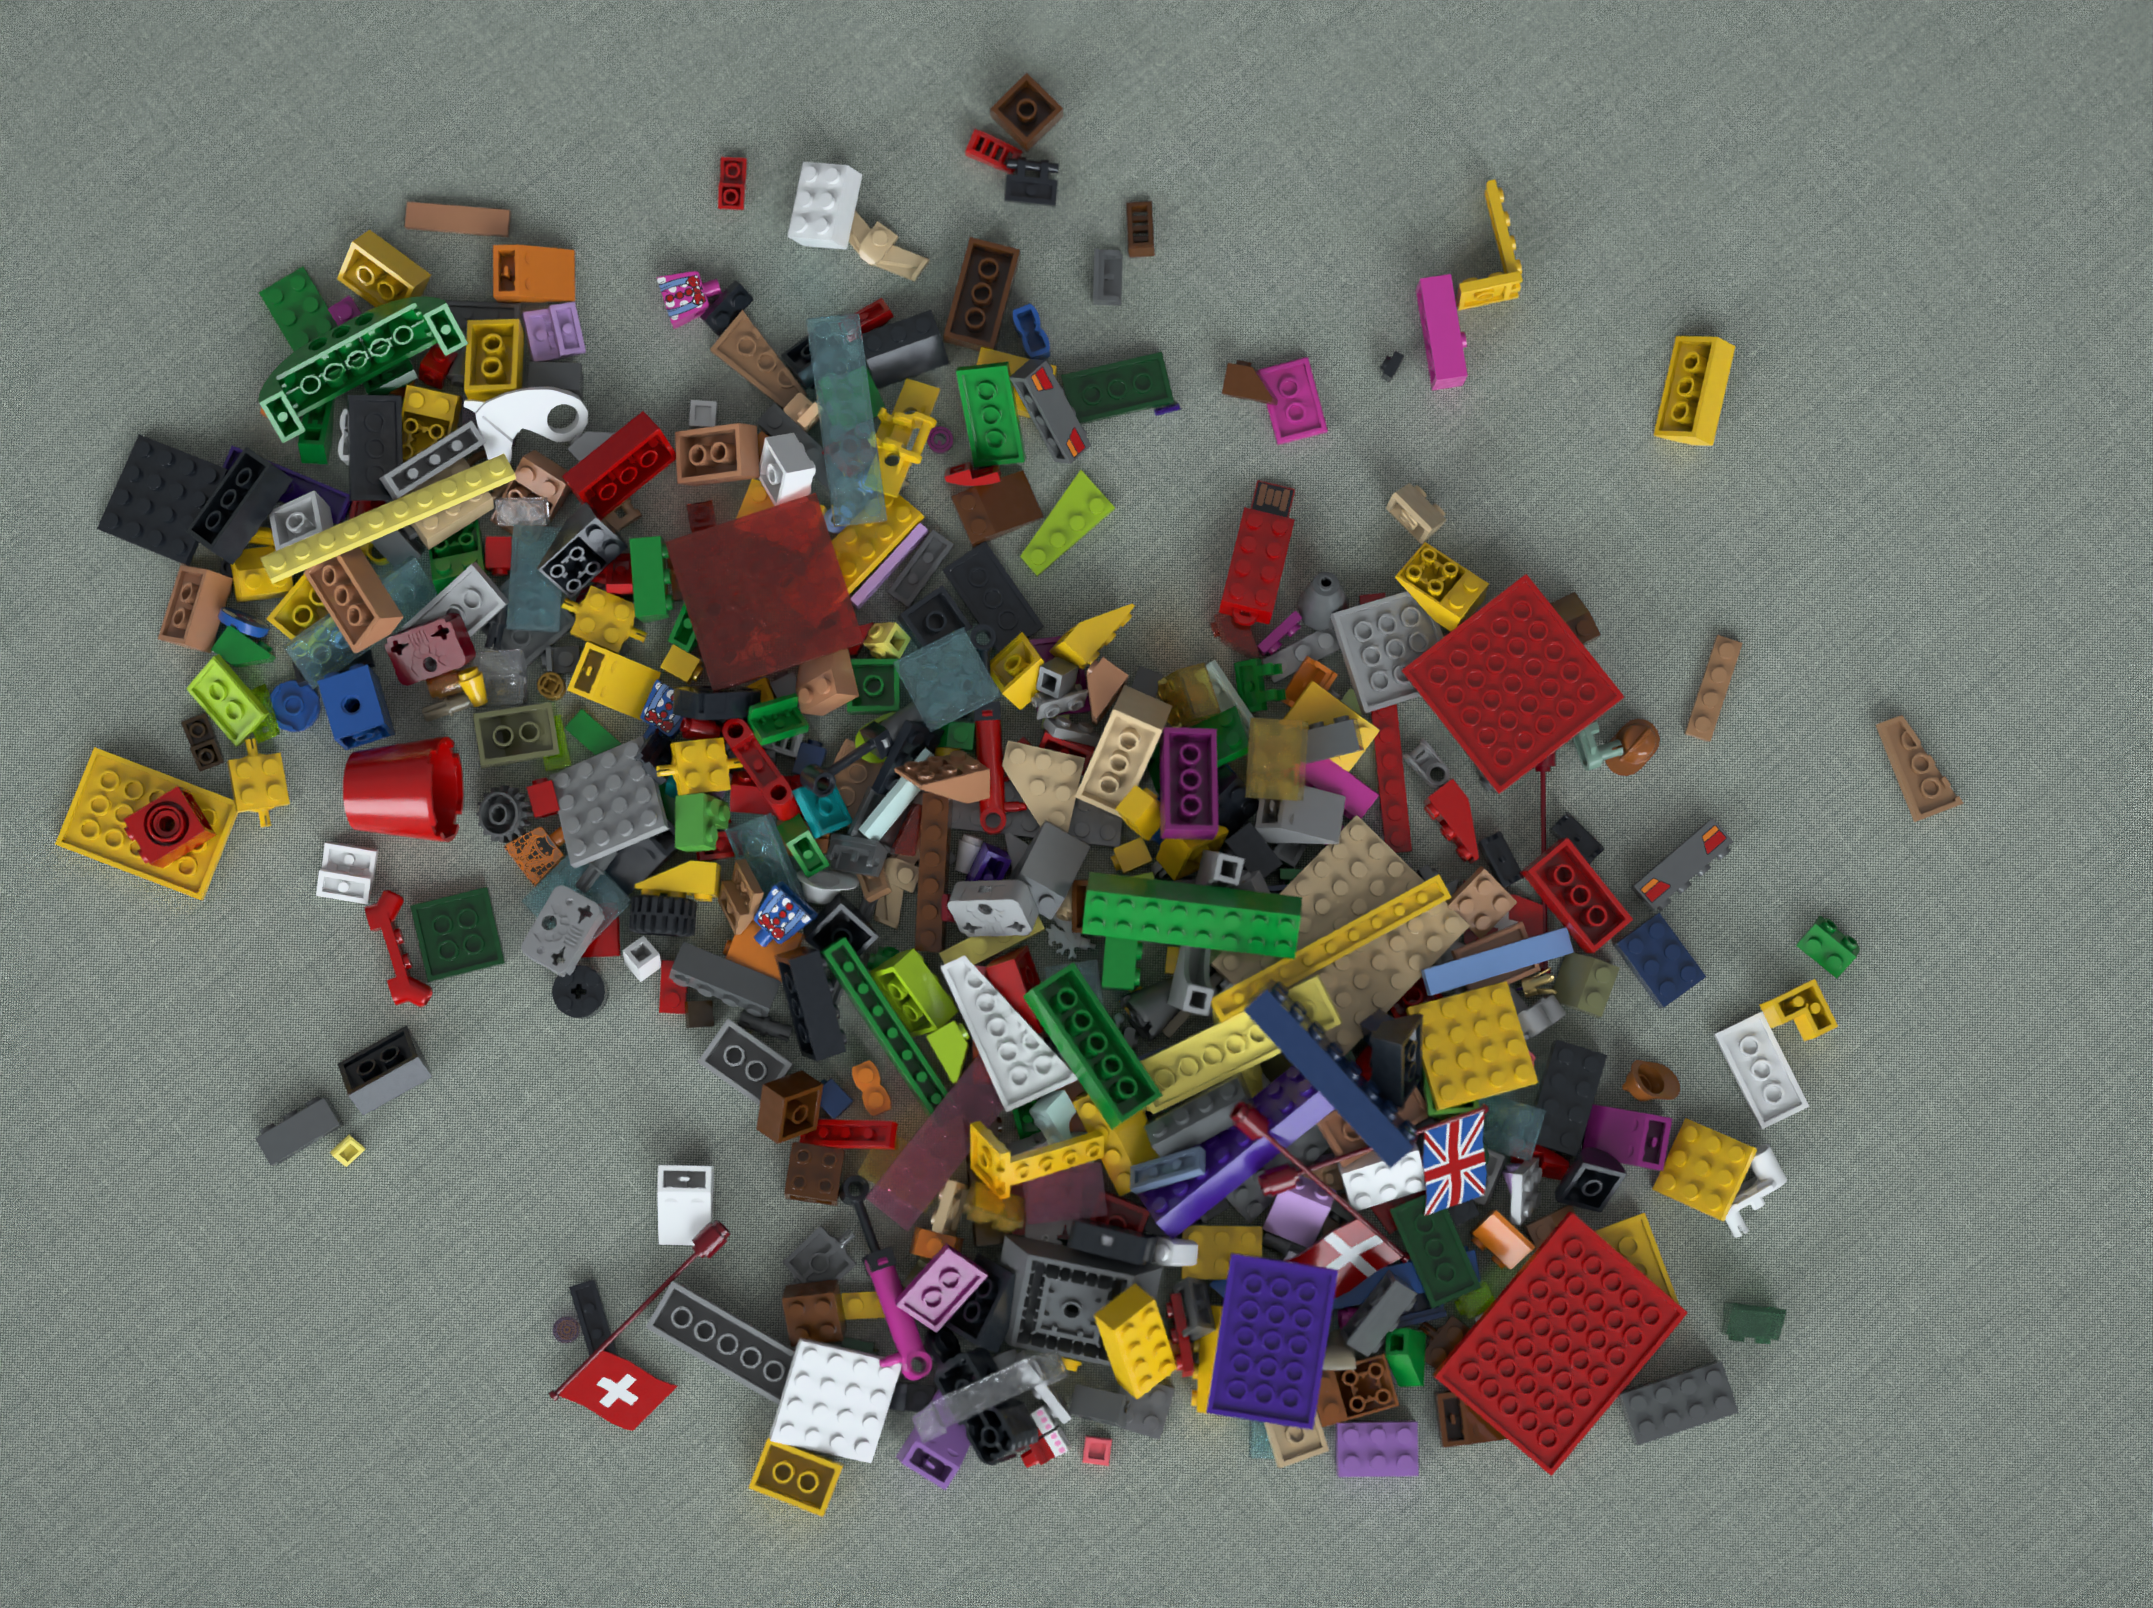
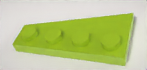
M1082 470L1076 475L1020 556L1021 560L1037 577L1115 510L1111 502Z

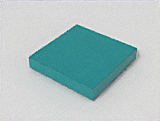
M803 786L792 791L814 839L852 824L853 820L837 786L826 797H819Z

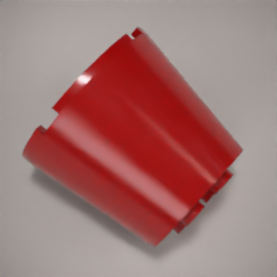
M441 736L352 752L346 762L343 777V801L350 826L354 830L438 842H451L458 833L459 825L455 823L457 814L463 813L464 804L463 770L459 753H454L452 749L454 748V741L450 737Z

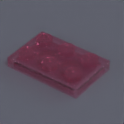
M1101 1162L1077 1165L1023 1182L1028 1224L1107 1215Z

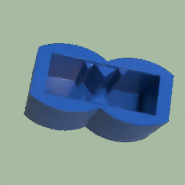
M1027 304L1013 310L1014 328L1017 335L1022 339L1026 358L1038 360L1050 358L1049 339L1044 330L1040 328V317L1032 304Z

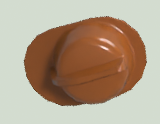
M1634 719L1627 722L1610 740L1612 742L1618 739L1622 745L1612 750L1623 747V755L1605 760L1606 765L1612 772L1621 776H1629L1642 769L1659 747L1660 736L1656 727L1644 719Z
M1635 1060L1631 1065V1071L1626 1076V1082L1622 1085V1089L1630 1092L1640 1102H1647L1656 1098L1673 1100L1679 1096L1680 1083L1676 1075L1665 1065Z

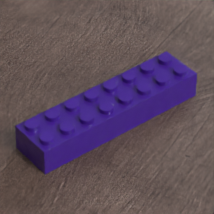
M1295 1065L1291 1066L1252 1098L1256 1109L1269 1119L1268 1134L1285 1149L1334 1110V1107ZM1234 1125L1194 1146H1201L1205 1150V1174L1141 1192L1137 1195L1157 1225L1171 1239H1174L1281 1153V1151L1265 1137L1251 1140Z

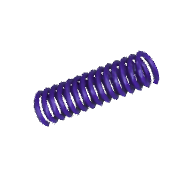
M1177 403L1176 406L1172 404L1167 406V408L1166 406L1165 408H1158V410L1156 408L1154 412L1158 416L1172 411H1179L1181 408L1179 403Z

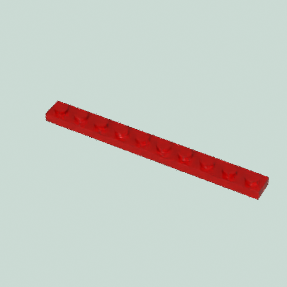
M1385 593L1359 595V605L1385 598L1386 595ZM1397 704L1372 711L1371 722L1380 730L1373 741L1384 842L1395 853L1411 852L1412 845Z

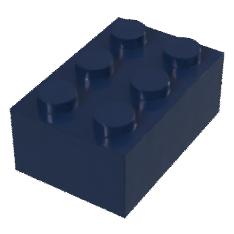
M1660 913L1649 918L1613 945L1659 1009L1666 1007L1706 978V975Z

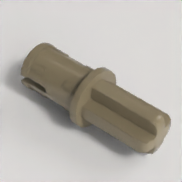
M464 693L449 699L444 697L445 700L425 706L422 708L424 719L429 722L447 715L452 717L454 716L453 713L473 707V704Z

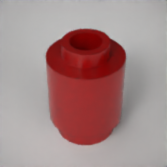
M684 717L680 724V731L683 732V738L692 741L719 738L721 725L716 724L715 720H697Z

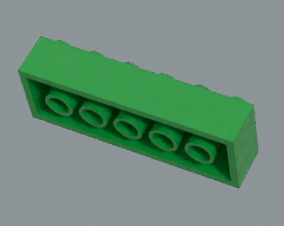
M1074 962L1023 996L1111 1130L1163 1096Z

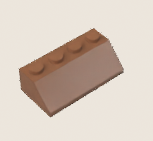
M360 547L312 566L304 572L354 653H358L390 635L403 618L402 613Z

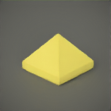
M348 1135L333 1148L330 1154L347 1167L366 1149L351 1135Z

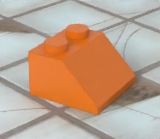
M1490 1210L1470 1231V1234L1474 1237L1471 1241L1481 1251L1486 1248L1493 1254L1490 1259L1500 1269L1506 1267L1511 1270L1535 1248L1497 1210Z

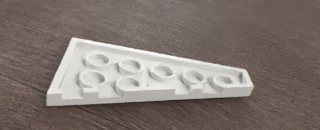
M966 956L940 966L1006 1112L1078 1080L1074 1073Z

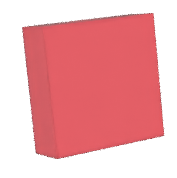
M1086 1435L1082 1463L1109 1466L1112 1439Z

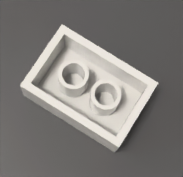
M803 162L787 237L802 246L847 249L862 174L848 165Z
M1416 1144L1415 1148L1391 1169L1374 1150L1344 1168L1340 1162H1337L1349 1205L1356 1211L1426 1190L1423 1166Z

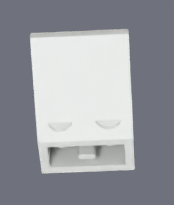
M658 1165L659 1245H694L692 1239L709 1222L713 1223L714 1166Z

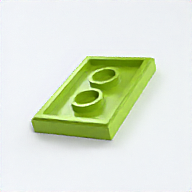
M219 654L212 657L186 688L236 747L242 745L269 714V711Z

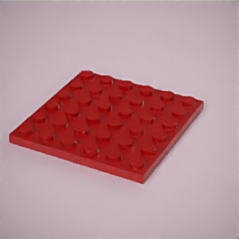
M1527 574L1401 670L1498 794L1509 788L1625 697Z

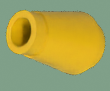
M477 666L460 671L458 673V683L473 704V707L486 704L488 699L482 671H479Z

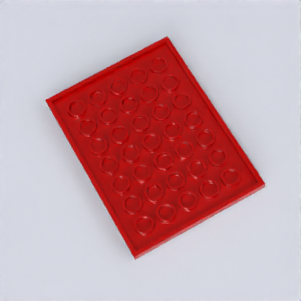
M1569 1211L1432 1375L1552 1476L1688 1312L1575 1214Z

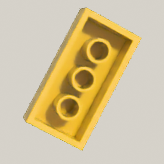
M1134 1283L1094 1314L1116 1381L1135 1399H1139L1142 1395L1149 1392L1156 1384L1176 1370V1363L1155 1299Z

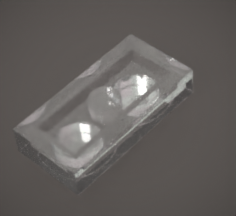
M547 497L498 498L495 500L498 526L548 525L550 523Z

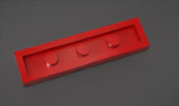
M818 1119L817 1129L801 1135L799 1143L832 1148L894 1149L898 1123L881 1120Z

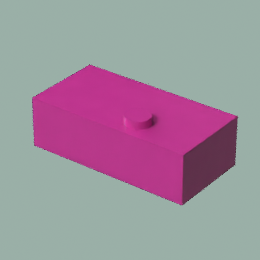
M1451 274L1421 278L1416 288V296L1432 391L1463 386L1468 376L1463 348L1467 347L1465 332H1460Z

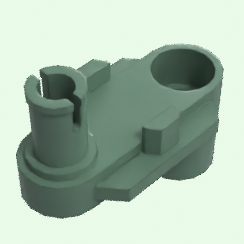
M1596 720L1572 738L1582 766L1586 771L1601 767L1604 760L1623 755V747L1612 750L1622 745L1618 739L1597 746L1593 734L1598 733L1600 729Z

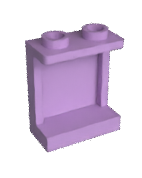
M1299 1175V1181L1296 1182L1295 1189L1277 1194L1273 1205L1270 1206L1262 1229L1309 1248L1314 1244L1331 1209L1334 1198L1315 1181Z

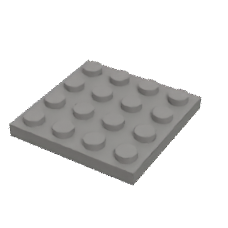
M1408 591L1331 614L1333 627L1361 714L1421 697L1401 670L1444 637L1440 625L1427 614Z
M643 736L550 775V779L554 782L560 808L558 814L570 865L575 869L669 829L659 786L642 768L643 763L639 759L637 761L634 759L646 741V738Z

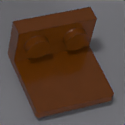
M793 1142L784 1191L785 1199L838 1207V1191L844 1150Z

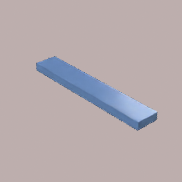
M1563 927L1421 970L1427 994L1430 996L1573 953V948L1567 927Z

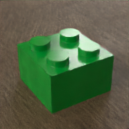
M850 659L859 696L847 703L848 714L884 715L899 711L901 709L900 659Z

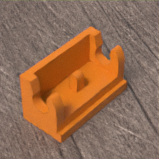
M1306 656L1285 689L1286 700H1281V702L1290 708L1293 707L1311 680L1328 691L1338 674L1317 660Z

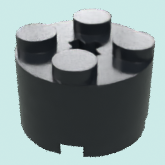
M576 965L571 975L566 974L564 977L558 975L552 987V996L557 1008L565 1015L577 1019H588L599 1013L606 1005L609 995L608 985L603 976L598 971L584 965ZM580 985H582V989L586 990V994L581 995V999H579L578 995H575V990L579 989Z

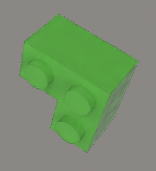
M705 793L675 796V848L687 853L716 850L717 830L728 829V820L731 815L728 803Z

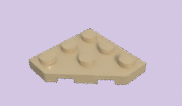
M1008 741L1002 767L1039 826L1041 827L1044 821L1047 820L1066 832L1069 831L1076 800L1075 796L1078 791L1085 758Z

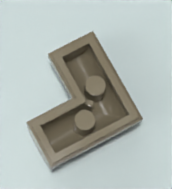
M1335 1329L1328 1334L1323 1370L1356 1369L1354 1348L1345 1342L1340 1329Z

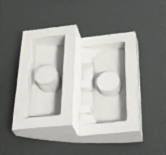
M326 841L322 868L319 870L316 896L368 904L373 887L379 849Z

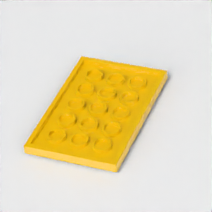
M94 747L55 845L203 901L238 813H236L234 800ZM177 786L189 790L216 833V836L164 868L152 866L149 862L146 864L138 853V850L141 849L136 840L131 841L126 834L124 828L127 825L123 819ZM175 821L171 823L170 831L173 830Z

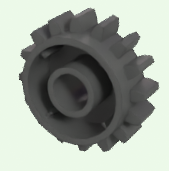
M504 785L492 787L491 793H484V799L482 802H478L480 806L479 812L476 813V816L479 817L478 826H482L484 835H491V841L509 843V841L516 840L518 835L527 834L524 827L532 825L527 821L528 817L533 816V813L527 810L531 806V802H524L526 794L518 793L519 788Z

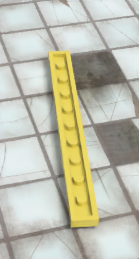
M501 454L261 557L262 564L273 584L515 480V473L505 454Z

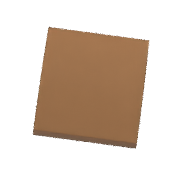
M746 859L735 861L732 880L721 882L718 902L735 935H740L750 924L763 897V891Z

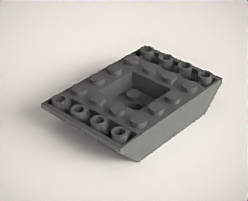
M1005 1234L1000 1266L1015 1274L1016 1278L1010 1325L1004 1341L1014 1347L1111 1366L1094 1314L1134 1283L1156 1300L1163 1266L1152 1263L1145 1265L1134 1264L1060 1244ZM1074 1304L1079 1308V1311L1071 1313L1066 1310L1065 1306Z

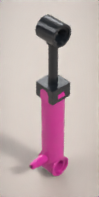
M852 1175L840 1186L839 1197L843 1203L854 1206L871 1252L866 1254L861 1260L867 1276H871L897 1349V1353L880 1359L879 1365L883 1368L902 1363L901 1372L904 1377L912 1381L919 1380L930 1372L932 1359L924 1349L914 1318L896 1306L895 1299L904 1290L895 1268L897 1261L892 1247L880 1249L864 1204L870 1189L869 1183L862 1176ZM849 1185L858 1187L859 1196L850 1194L848 1190ZM912 1359L920 1361L922 1364L921 1372L913 1370L911 1367Z

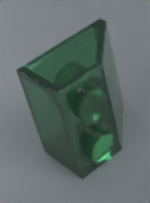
M1724 1302L1721 1334L1729 1335L1728 1340L1744 1342L1745 1337L1755 1338V1343L1771 1345V1340H1779L1786 1309Z

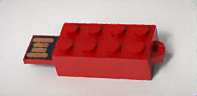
M1257 480L1251 509L1244 507L1219 608V613L1231 615L1233 620L1240 625L1251 626L1255 622L1270 624L1295 519L1289 518L1295 489Z

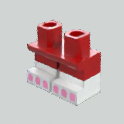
M1046 1404L1030 1413L1038 1426V1440L1036 1443L1029 1445L1031 1449L1020 1455L1027 1468L1038 1463L1043 1465L1049 1460L1069 1451L1072 1447L1060 1426L1052 1430L1058 1425V1422L1049 1414L1045 1407Z

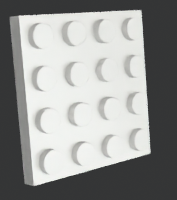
M799 1338L769 1436L770 1440L872 1463L902 1363L882 1368L879 1365V1360L885 1357Z

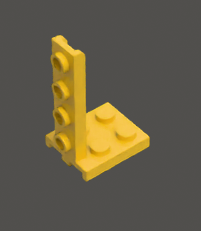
M1495 179L1487 182L1484 195L1504 274L1496 272L1490 274L1488 278L1477 279L1472 277L1459 283L1456 297L1458 311L1519 298L1518 291L1521 290L1520 283L1523 282L1521 275L1522 266L1520 259L1515 260L1513 251L1516 250L1514 235L1509 236L1507 227L1510 226V218L1507 211L1503 212L1501 203L1504 202V194L1501 187L1497 188Z
M981 1121L970 1123V1168L1000 1200L1010 1197L1011 1185L1104 1158V1135L1099 1131L1010 1156V1152L1004 1143L1000 1142Z

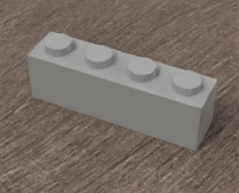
M471 420L379 479L392 499L396 500L486 442Z

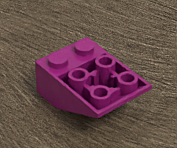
M1593 1104L1585 1129L1582 1149L1586 1147L1597 1148L1610 1154L1621 1164L1663 1171L1672 1118Z

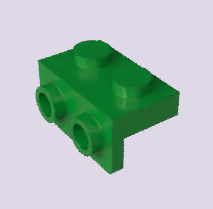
M796 693L757 703L749 707L747 725L761 746L808 732L809 724L797 707L799 697Z
M1820 915L1796 944L1799 949L1836 979L1856 959L1860 951V947L1853 937L1845 936L1837 929L1836 924L1832 920L1824 919Z

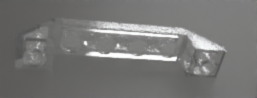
M1058 1351L1032 1356L932 1402L912 1417V1420L922 1443H925L946 1433V1427L1042 1383L1045 1387L1068 1377L1069 1374Z

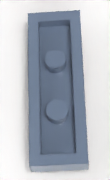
M1198 1146L1130 1166V1190L1138 1194L1205 1174V1150Z

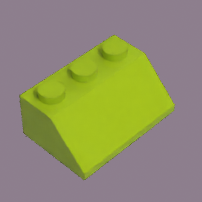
M914 948L899 952L869 972L911 1037L934 1032L942 1028L959 1012L951 996L946 994L939 984L936 975L931 973L924 963L921 954L916 952Z
M952 1021L926 1037L952 1083L957 1084L960 1082L969 1050L967 1041L971 1037L962 1023L957 1025L955 1021Z

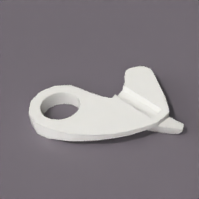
M555 387L523 388L506 392L486 402L472 399L464 400L463 407L475 412L477 429L486 442L483 446L488 460L505 454L510 462L513 439L522 428L531 430L555 442L571 441L576 435L582 434L588 424V410L580 397L571 391ZM560 404H569L577 412L573 423L561 429L550 426L547 423V416L550 410Z

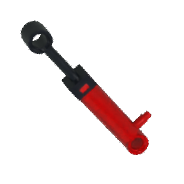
M980 624L973 628L970 635L972 647L979 653L982 702L974 703L977 760L990 769V798L979 801L982 829L990 835L1000 834L1006 827V812L1026 810L1027 805L1025 802L1019 801L1005 802L1000 701L992 702L989 653L994 649L997 638L995 630L991 626ZM986 632L991 636V640L988 644L981 645L976 641L977 635ZM991 814H996L1001 818V823L995 828H991L986 824V818Z

